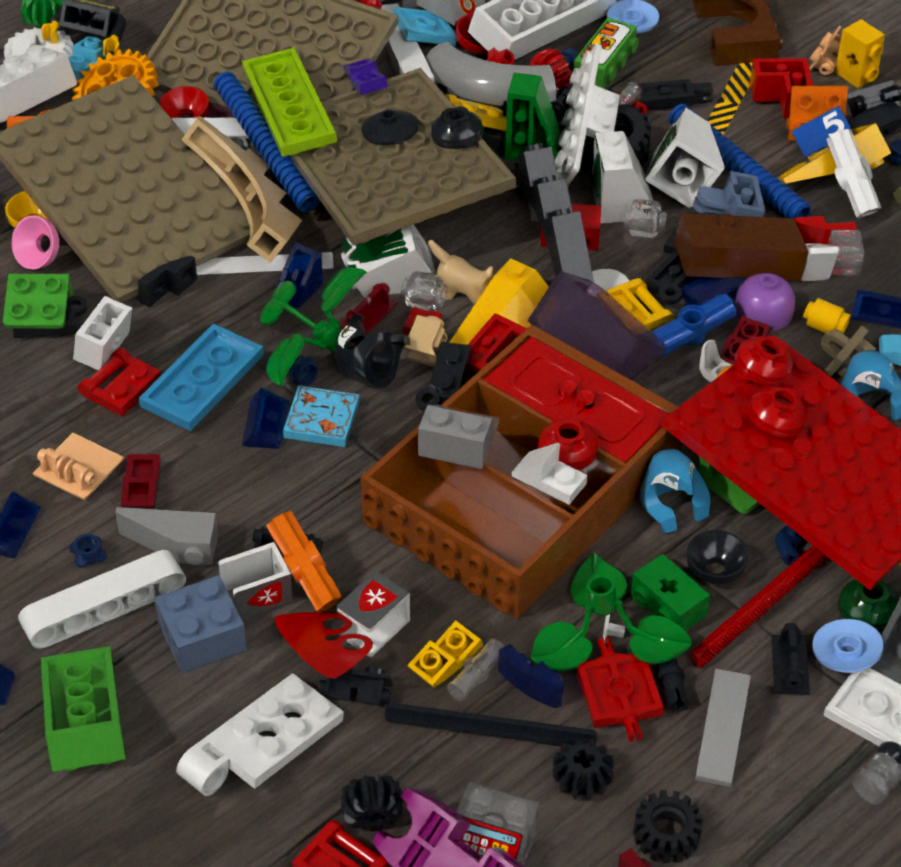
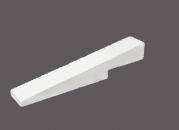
M398 3L382 5L380 10L392 13L394 7L400 6ZM396 26L385 45L395 74L401 75L421 68L435 84V78L417 41L406 40L399 27Z

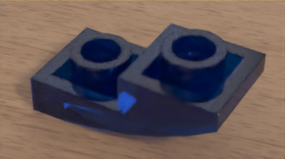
M511 644L499 649L498 671L505 679L521 692L540 703L553 708L562 706L564 683L556 671H551L543 661L531 667L528 658L523 653L519 654Z

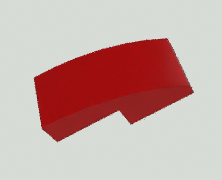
M824 216L795 218L805 243H822L838 246L839 252L853 251L857 234L855 222L826 224Z

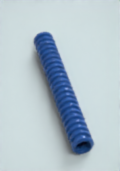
M227 71L219 74L213 82V87L225 105L229 108L299 211L308 212L313 210L319 204L320 199L299 172L294 162L291 161L290 155L281 156L264 115L233 72Z
M679 104L671 111L668 121L673 125L685 107L692 112L694 111L686 104ZM711 126L727 171L758 176L762 199L766 200L769 205H772L785 218L795 219L797 217L809 216L811 205L799 197L791 188L787 187L786 184L781 182L772 173H769L761 164L757 163L756 160Z

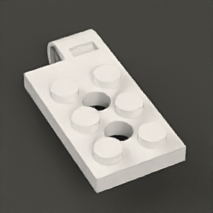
M292 673L187 750L177 765V774L204 796L213 794L222 786L229 769L255 789L343 721L344 711ZM289 712H295L300 714L301 717L288 718L285 716V714ZM263 731H271L274 732L276 736L262 737L261 735H259V733Z

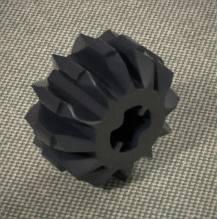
M578 737L573 745L564 742L560 752L556 753L553 758L554 782L559 783L561 793L572 791L574 800L579 794H584L590 801L593 797V792L603 796L606 786L611 785L613 781V756L607 755L605 745L595 747L593 738L587 744L582 743Z
M378 773L374 776L368 777L363 775L361 779L350 780V784L342 788L341 810L345 822L350 823L353 828L364 827L365 830L373 827L380 829L385 824L392 825L395 819L402 816L404 800L401 798L403 792L400 789L399 782L394 781L392 776L380 777Z

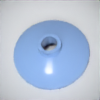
M641 0L618 1L611 5L607 11V18L637 26L636 33L650 31L659 22L657 9L653 5Z
M840 619L825 624L816 632L813 638V652L817 660L831 670L844 673L860 672L872 667L879 661L883 654V639L873 626L863 621Z

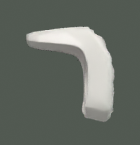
M708 340L702 347L699 370L706 380L712 382L721 370L732 364L721 359L715 340Z

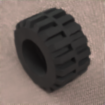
M624 103V105L618 104L614 132L624 131L639 163L643 167L650 153L651 124L648 122V117L645 113L640 114L641 109L638 107L632 108L629 103ZM586 135L582 160L586 161V166L589 169H592L595 138Z

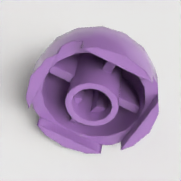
M760 273L748 277L739 287L736 294V317L739 321L744 316L770 325L772 331L786 327L793 319L795 308V295L790 284L784 278L775 274Z

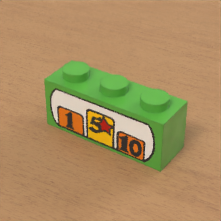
M608 17L574 60V69L581 67V61L586 51L590 52L596 43L601 45L595 85L604 89L609 82H613L619 68L625 66L629 55L635 53L639 43V39L636 38L637 26Z

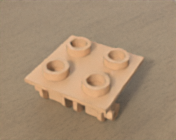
M72 433L56 450L42 448L38 452L37 459L41 465L33 472V475L85 501L124 460V457Z

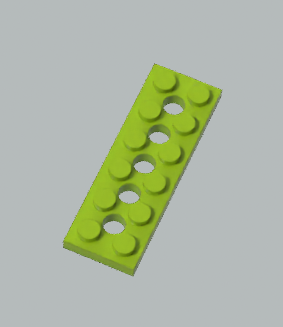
M294 47L242 61L244 73L282 157L297 155L300 152L314 148H323L328 144L337 142L336 132Z

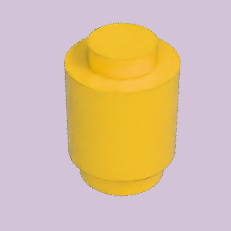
M817 298L815 303L812 301L808 303L803 318L807 319L806 326L826 333L831 330H838L844 334L851 314L846 313L842 307Z

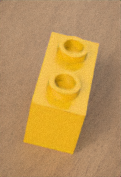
M862 19L842 30L835 73L857 88L874 81L879 74L885 34Z

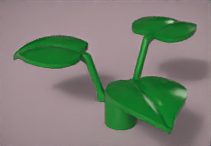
M343 268L329 281L322 293V299L325 301L321 304V309L329 319L327 322L322 320L316 324L288 304L296 292V286L291 281H284L275 289L271 300L266 303L261 312L260 322L266 326L271 325L279 318L283 310L286 309L314 329L313 336H315V340L303 337L301 334H293L290 340L284 339L278 344L269 357L266 366L267 374L274 383L283 387L285 377L300 354L304 343L317 346L321 350L326 348L334 354L337 337L342 329L339 328L341 323L334 318L330 311L340 303L349 290L367 273L364 269Z
M592 553L581 565L571 584L573 601L586 610L582 628L578 631L573 624L567 622H555L547 625L535 638L530 659L533 663L543 668L557 671L570 670L582 665L588 660L593 651L592 643L583 637L588 632L592 613L606 616L612 613L614 609L618 611L628 631L634 635L629 642L630 650L640 661L650 664L667 662L687 651L692 645V641L688 633L681 626L662 616H645L639 621L638 628L634 627L622 607L621 599L627 590L625 577L619 570L606 563L596 553Z

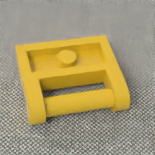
M445 95L455 108L458 106L465 107L479 116L484 127L506 131L507 117L503 115L502 110L498 109V105H485L457 99L456 95Z
M641 278L633 279L598 293L597 303L629 339L661 327L675 319V315L669 309H664L647 290V285ZM637 297L645 304V306H646L653 314H650V313L646 310V308L637 300Z

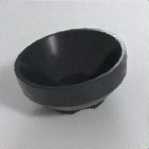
M461 106L445 109L431 126L433 142L446 149H462L472 146L484 135L481 118Z
M709 530L702 532L690 541L687 548V563L690 570L695 576L711 584H727L737 580L744 573L748 564L749 553L746 545L740 538L726 531ZM710 563H719L725 568V571L722 573H712L706 566Z

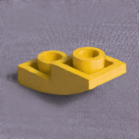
M455 620L436 643L430 640L407 666L435 688L467 663L483 646V643L479 637Z

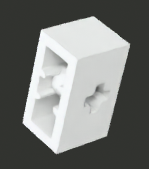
M104 296L75 334L73 359L96 370L105 365L110 360L111 354L129 334L132 307Z

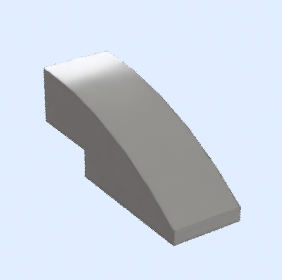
M715 668L695 780L731 787L751 675Z

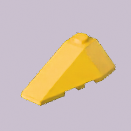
M877 124L853 128L852 133L860 154L867 160L870 168L874 169L883 164V158L889 155L891 151ZM827 145L825 149L808 156L810 162H801L777 178L785 184L835 174L837 166Z
M511 258L494 275L449 343L468 345L494 313L525 328L531 325L539 328L545 325L560 308V302L536 269Z

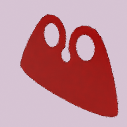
M302 612L282 614L275 617V624L287 643L307 664L328 678L334 679L346 673L359 663L373 647L372 640L362 634H346L339 636L334 641L325 639L328 635H338L352 627V621L341 613ZM331 618H338L343 620L345 624L339 629L330 630L323 627V622ZM357 638L364 641V646L358 650H347L343 648L342 643L348 639Z

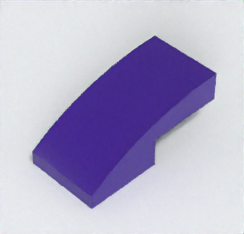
M370 58L343 65L348 79L361 95L388 87L386 77L378 72L376 61Z

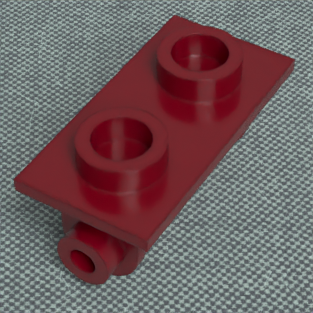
M386 283L375 284L367 297L353 310L347 312L346 318L341 322L339 328L344 329L352 316L364 315L363 326L367 336L398 304V302L389 298V286Z

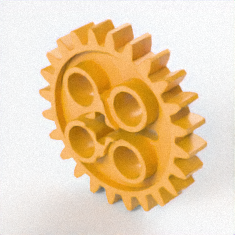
M119 49L115 56L108 52L106 59L103 60L101 57H98L96 65L89 63L90 70L81 71L84 78L77 79L78 87L72 89L75 94L72 100H75L134 75L151 96H155L156 93L153 88L159 86L156 81L159 76L147 55L142 56L139 51L133 54L131 49H128L123 55Z

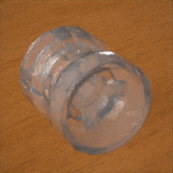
M876 753L867 762V769L860 770L853 777V787L859 796L867 802L880 804L888 796L889 788H894L901 782V767L889 755Z

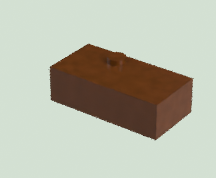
M681 213L674 241L685 275L691 277L747 279L755 274L769 273L780 276L786 281H800L809 252L795 219Z

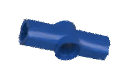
M726 293L723 295L719 294L699 306H684L679 311V317L648 333L647 341L652 351L658 357H663L685 344L697 345L704 340L705 333L734 318L737 309L732 299Z

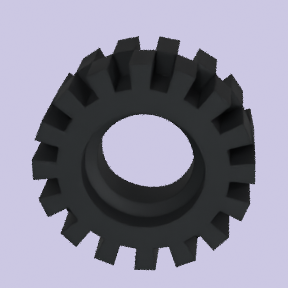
M660 790L659 798L653 792L649 794L648 801L644 798L640 802V807H637L633 832L635 834L634 840L636 845L641 844L640 851L644 855L649 850L651 851L650 859L654 861L657 860L659 855L663 856L662 863L669 864L670 857H674L675 863L682 862L683 854L688 859L692 856L693 850L696 851L698 848L703 825L702 813L698 814L699 807L696 803L690 806L691 798L685 795L683 800L679 799L680 792L673 790V797L667 796V790ZM659 819H671L682 826V831L673 835L664 834L655 829L654 823Z

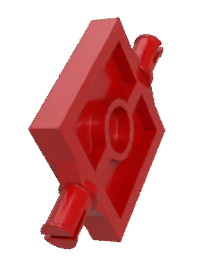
M602 637L597 641L601 657L593 661L584 662L576 667V673L594 728L623 724L628 740L634 742L635 738L637 742L643 738L638 721L663 716L664 707L649 663L640 661L633 654L615 653L611 638L606 637L604 641Z

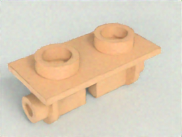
M841 26L833 34L828 31L821 40L820 46L816 48L809 58L813 61L809 67L810 71L815 67L823 75L833 73L837 64L841 36L837 33Z

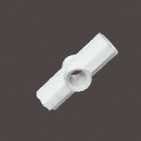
M851 129L838 131L830 135L826 140L837 166L835 168L836 179L841 188L847 192L856 218L878 212L881 209V205L871 182L873 178L872 170L867 160L861 156Z

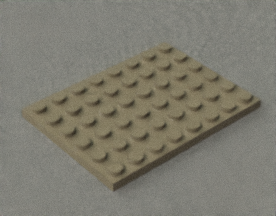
M183 0L147 54V57L153 63L159 76L156 79L159 84L156 87L157 89L168 92L171 89L182 86L197 87L208 96L210 108L233 116L213 87V82L219 74L227 71L233 72L261 111L244 73L242 61L294 47L320 101H324L356 90L348 79L343 65L366 58L376 61L398 25L399 19L398 15L353 0Z
M421 68L386 79L388 87L363 95L357 90H353L321 101L336 132L337 142L328 144L323 148H314L300 152L297 155H290L291 161L294 162L299 172L353 246L368 242L387 233H393L412 224L421 223L440 214L449 213L465 205L474 204L493 195L502 194L507 190L517 187L516 177L482 138L476 144L462 149H446L433 142L431 136L433 122L445 109L455 107ZM384 110L410 112L417 118L419 124L418 131L413 137L394 145H377L368 142L363 137L361 128L367 118Z
M134 75L0 131V161L47 219L54 224L60 235L115 301L123 303L139 295L137 281L163 264L191 255L195 257L197 267L247 243L250 238V225L246 213L235 194L218 173L181 140L185 134Z

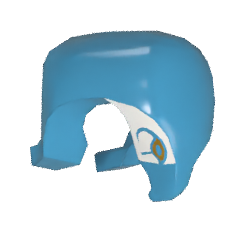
M867 350L855 354L848 365L841 385L857 397L859 394L870 391H880L890 395L891 419L895 421L900 419L901 380L896 374L891 360L875 350Z
M676 449L660 450L652 456L639 491L640 505L659 523L663 533L677 531L676 516L672 508L663 505L658 499V496L663 493L682 490L688 495H693L694 520L700 522L709 517L711 502L708 487L691 459Z

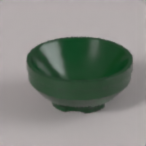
M854 579L848 582L842 589L838 600V609L843 619L863 621L873 626L878 632L884 631L900 599L897 591L889 583L881 580L874 588L881 592L882 597L871 599L863 593L866 587L858 580Z

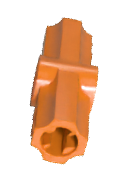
M292 511L282 513L273 518L266 525L269 529L268 531L284 555L282 558L296 582H300L317 613L328 610L343 599L340 594L341 592L325 569L327 565L312 540H308Z

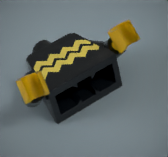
M63 0V4H61L50 20L51 23L42 25V38L45 41L50 37L52 44L59 41L57 29L63 26L108 37L103 41V56L108 51H113L115 56L119 50V42L126 27V19L119 13L120 7L92 0Z

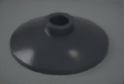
M384 110L367 118L362 125L361 131L363 137L370 143L394 145L413 137L418 131L419 124L417 118L410 112Z

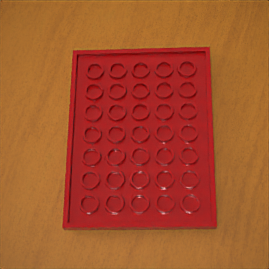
M772 335L787 349L793 362L788 379L777 387L792 389L806 409L807 418L799 434L789 438L774 437L761 431L753 424L747 412V406L751 397L761 388L775 386H764L749 380L738 370L736 364L667 415L661 426L871 591L901 562V430L864 403L859 397L840 385L835 379L815 366L810 360L787 345L786 342ZM762 347L767 353L777 354L768 348ZM775 397L779 403L783 405H791L784 399Z

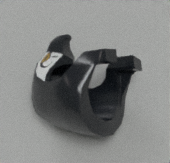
M354 315L349 319L347 325L337 337L334 349L335 365L343 374L362 384L377 388L387 387L396 376L403 347L410 345V337L389 332L369 333L366 336V330L363 326L364 315ZM378 341H386V347L383 351L373 352Z

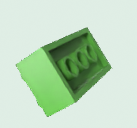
M111 647L41 657L45 734L52 772L61 770L72 771L79 767L111 764L115 761L124 760L125 750Z

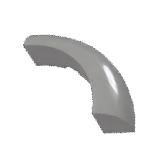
M449 41L438 44L425 57L435 78V85L442 84L446 86L448 93L458 97L502 106L507 101V93L512 76L516 72L542 76L550 102L556 101V84L550 65L524 66L490 62L459 51Z

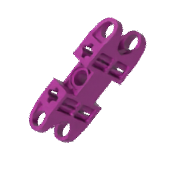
M406 787L401 795V798L408 804L406 808L412 817V825L409 832L401 838H396L386 831L378 830L373 837L374 845L393 867H525L502 848L489 847L483 857L461 840L471 823L445 803L410 787Z

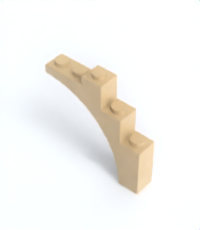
M199 116L181 140L201 156L230 187L244 209L250 225V238L247 246L271 263L302 220L279 203L286 192L264 176L269 169L268 164L249 148L246 151L208 121Z

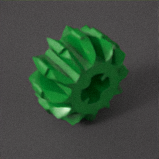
M22 0V21L28 25L35 26L51 23L50 20L61 4H63V0Z

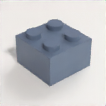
M220 575L154 597L158 624L181 673L247 650L244 623Z

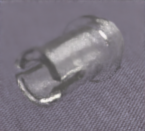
M634 82L624 84L619 94V104L629 103L632 105L634 101H639L641 98L640 94L642 93L641 88Z

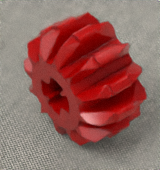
M544 49L529 61L530 66L550 65L555 78L557 95L562 87L571 84L572 71L569 69V63L566 62L565 56L560 55L557 49Z

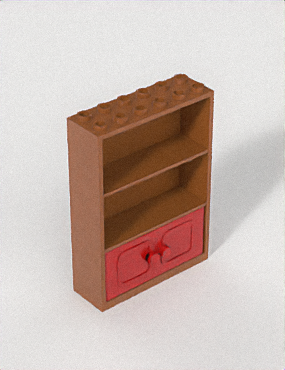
M531 325L441 405L500 418L483 469L418 456V425L360 477L362 521L369 528L377 530L390 538L394 544L403 546L414 553L422 562H428L439 569L447 578L461 583L472 594L483 597L500 612L508 613L518 620L639 498L640 487L652 456L660 450L676 449L682 453L683 443L661 426L665 417L677 409L678 406L536 326ZM568 418L576 419L589 425L597 435L599 447L597 457L588 467L578 470L587 475V483L570 505L512 477V471L529 451L538 449V441L542 430L556 420ZM564 429L559 433L562 437L568 439L578 435L577 431L573 429Z

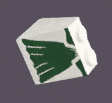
M685 107L655 148L645 177V181L688 208L694 207L693 202L701 186L711 187L725 167L710 123Z
M624 131L595 133L591 187L595 204L602 206L600 223L641 221L644 219L656 220L657 212L649 183L645 181L646 174ZM641 202V209H636V204ZM644 209H648V210H649V212H648L649 215H648V216H647V213L643 212Z
M414 224L354 246L347 237L342 239L344 252L341 253V257L345 266L364 269L367 272L352 287V289L358 288L364 298L373 290L375 284L386 283L389 286V294L434 288L433 284L437 276L433 275L436 274L429 246ZM423 273H430L428 276L430 279L428 281L423 280V278H420V275L424 277Z

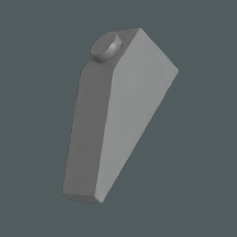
M116 507L115 513L119 534L155 552L168 550L178 563L213 565L218 538L216 513Z

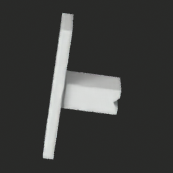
M610 614L606 615L602 636L604 641L607 635L623 638L625 626L609 623Z

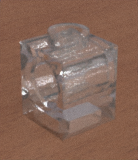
M831 230L828 245L838 246L839 248L831 276H860L865 255L860 230Z

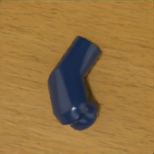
M785 526L775 538V545L786 565L793 564L799 558L796 546L803 539L802 536L789 526Z

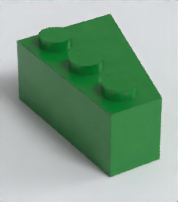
M514 72L507 93L505 159L518 161L517 155L526 152L525 146L542 143L543 148L552 147L555 161L557 154L561 150V146L558 145L561 131L543 78L538 75Z

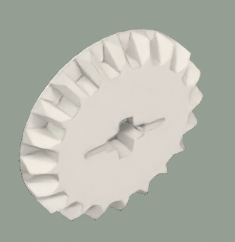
M34 27L32 30L24 29L23 33L17 32L14 37L8 38V43L4 45L5 59L12 56H20L27 53L26 50L29 47L41 45L42 47L67 54L69 58L73 55L74 44L71 37L62 30L58 31L59 41L52 44L50 37L43 41L41 28L37 29Z

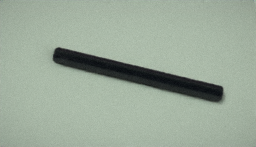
M392 702L387 704L385 710V720L388 722L563 745L564 742L573 745L577 737L582 743L586 744L593 738L595 747L597 742V732L591 729Z

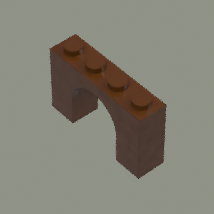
M692 0L697 18L731 16L743 19L749 23L736 27L712 28L709 50L715 66L753 63V59L778 58L779 50L783 48V38L777 32L776 20L770 15L768 2H765V0Z

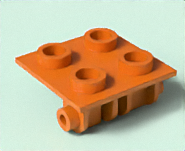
M792 86L790 118H787L786 127L789 129L788 140H796L791 131L837 106L840 107L845 116L848 86Z

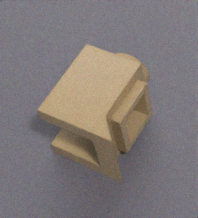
M417 315L409 333L410 345L404 346L405 350L410 351L408 360L431 367L435 366L440 344L448 339L443 328V320L435 316L423 317Z

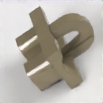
M861 325L851 339L838 330L826 332L822 337L821 346L834 359L824 372L830 377L836 372L844 378L852 359L849 356L850 354L854 356L858 352L876 350L874 346L864 339L869 330ZM833 342L840 345L842 347V350L839 349Z

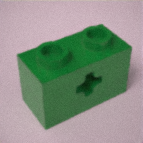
M661 554L633 573L631 596L639 606L645 607L651 614L666 617L677 623L685 631L707 616L710 594L664 554Z

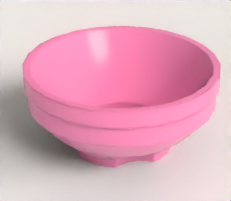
M28 216L23 218L16 225L12 235V251L17 262L24 268L33 270L49 266L55 260L59 250L60 241L56 227L50 220L44 217ZM45 235L50 240V247L46 252L41 247V240Z

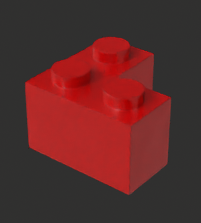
M753 59L749 84L752 101H780L783 119L790 118L792 86H813L808 59Z

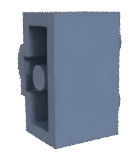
M730 171L723 189L701 186L693 202L694 209L701 214H731L733 216L763 217L765 214L758 176Z

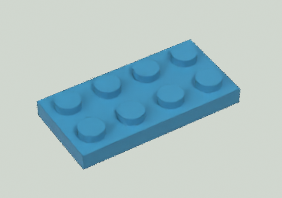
M213 323L139 397L140 407L188 431H192L264 356L263 346Z

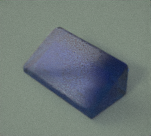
M701 277L682 287V295L689 305L699 306L719 294L723 295L726 293L728 296H731L738 291L746 279L744 277Z
M858 289L851 319L901 329V298Z
M260 388L250 401L242 445L246 447L278 449L281 445L288 400Z
M13 491L0 508V556L15 559L41 507Z

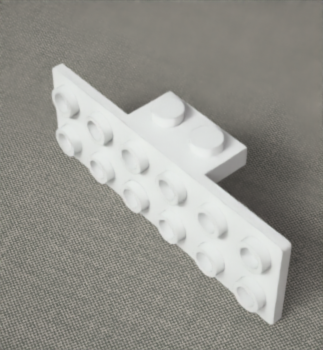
M597 43L590 52H585L581 61V67L575 68L570 78V83L573 84V87L566 99V104H569V108L566 110L562 120L565 129L560 135L558 145L561 146V150L555 159V166L558 167V180L566 179L567 187L579 172L585 136L595 138V133L614 131L620 95L595 85L601 45Z

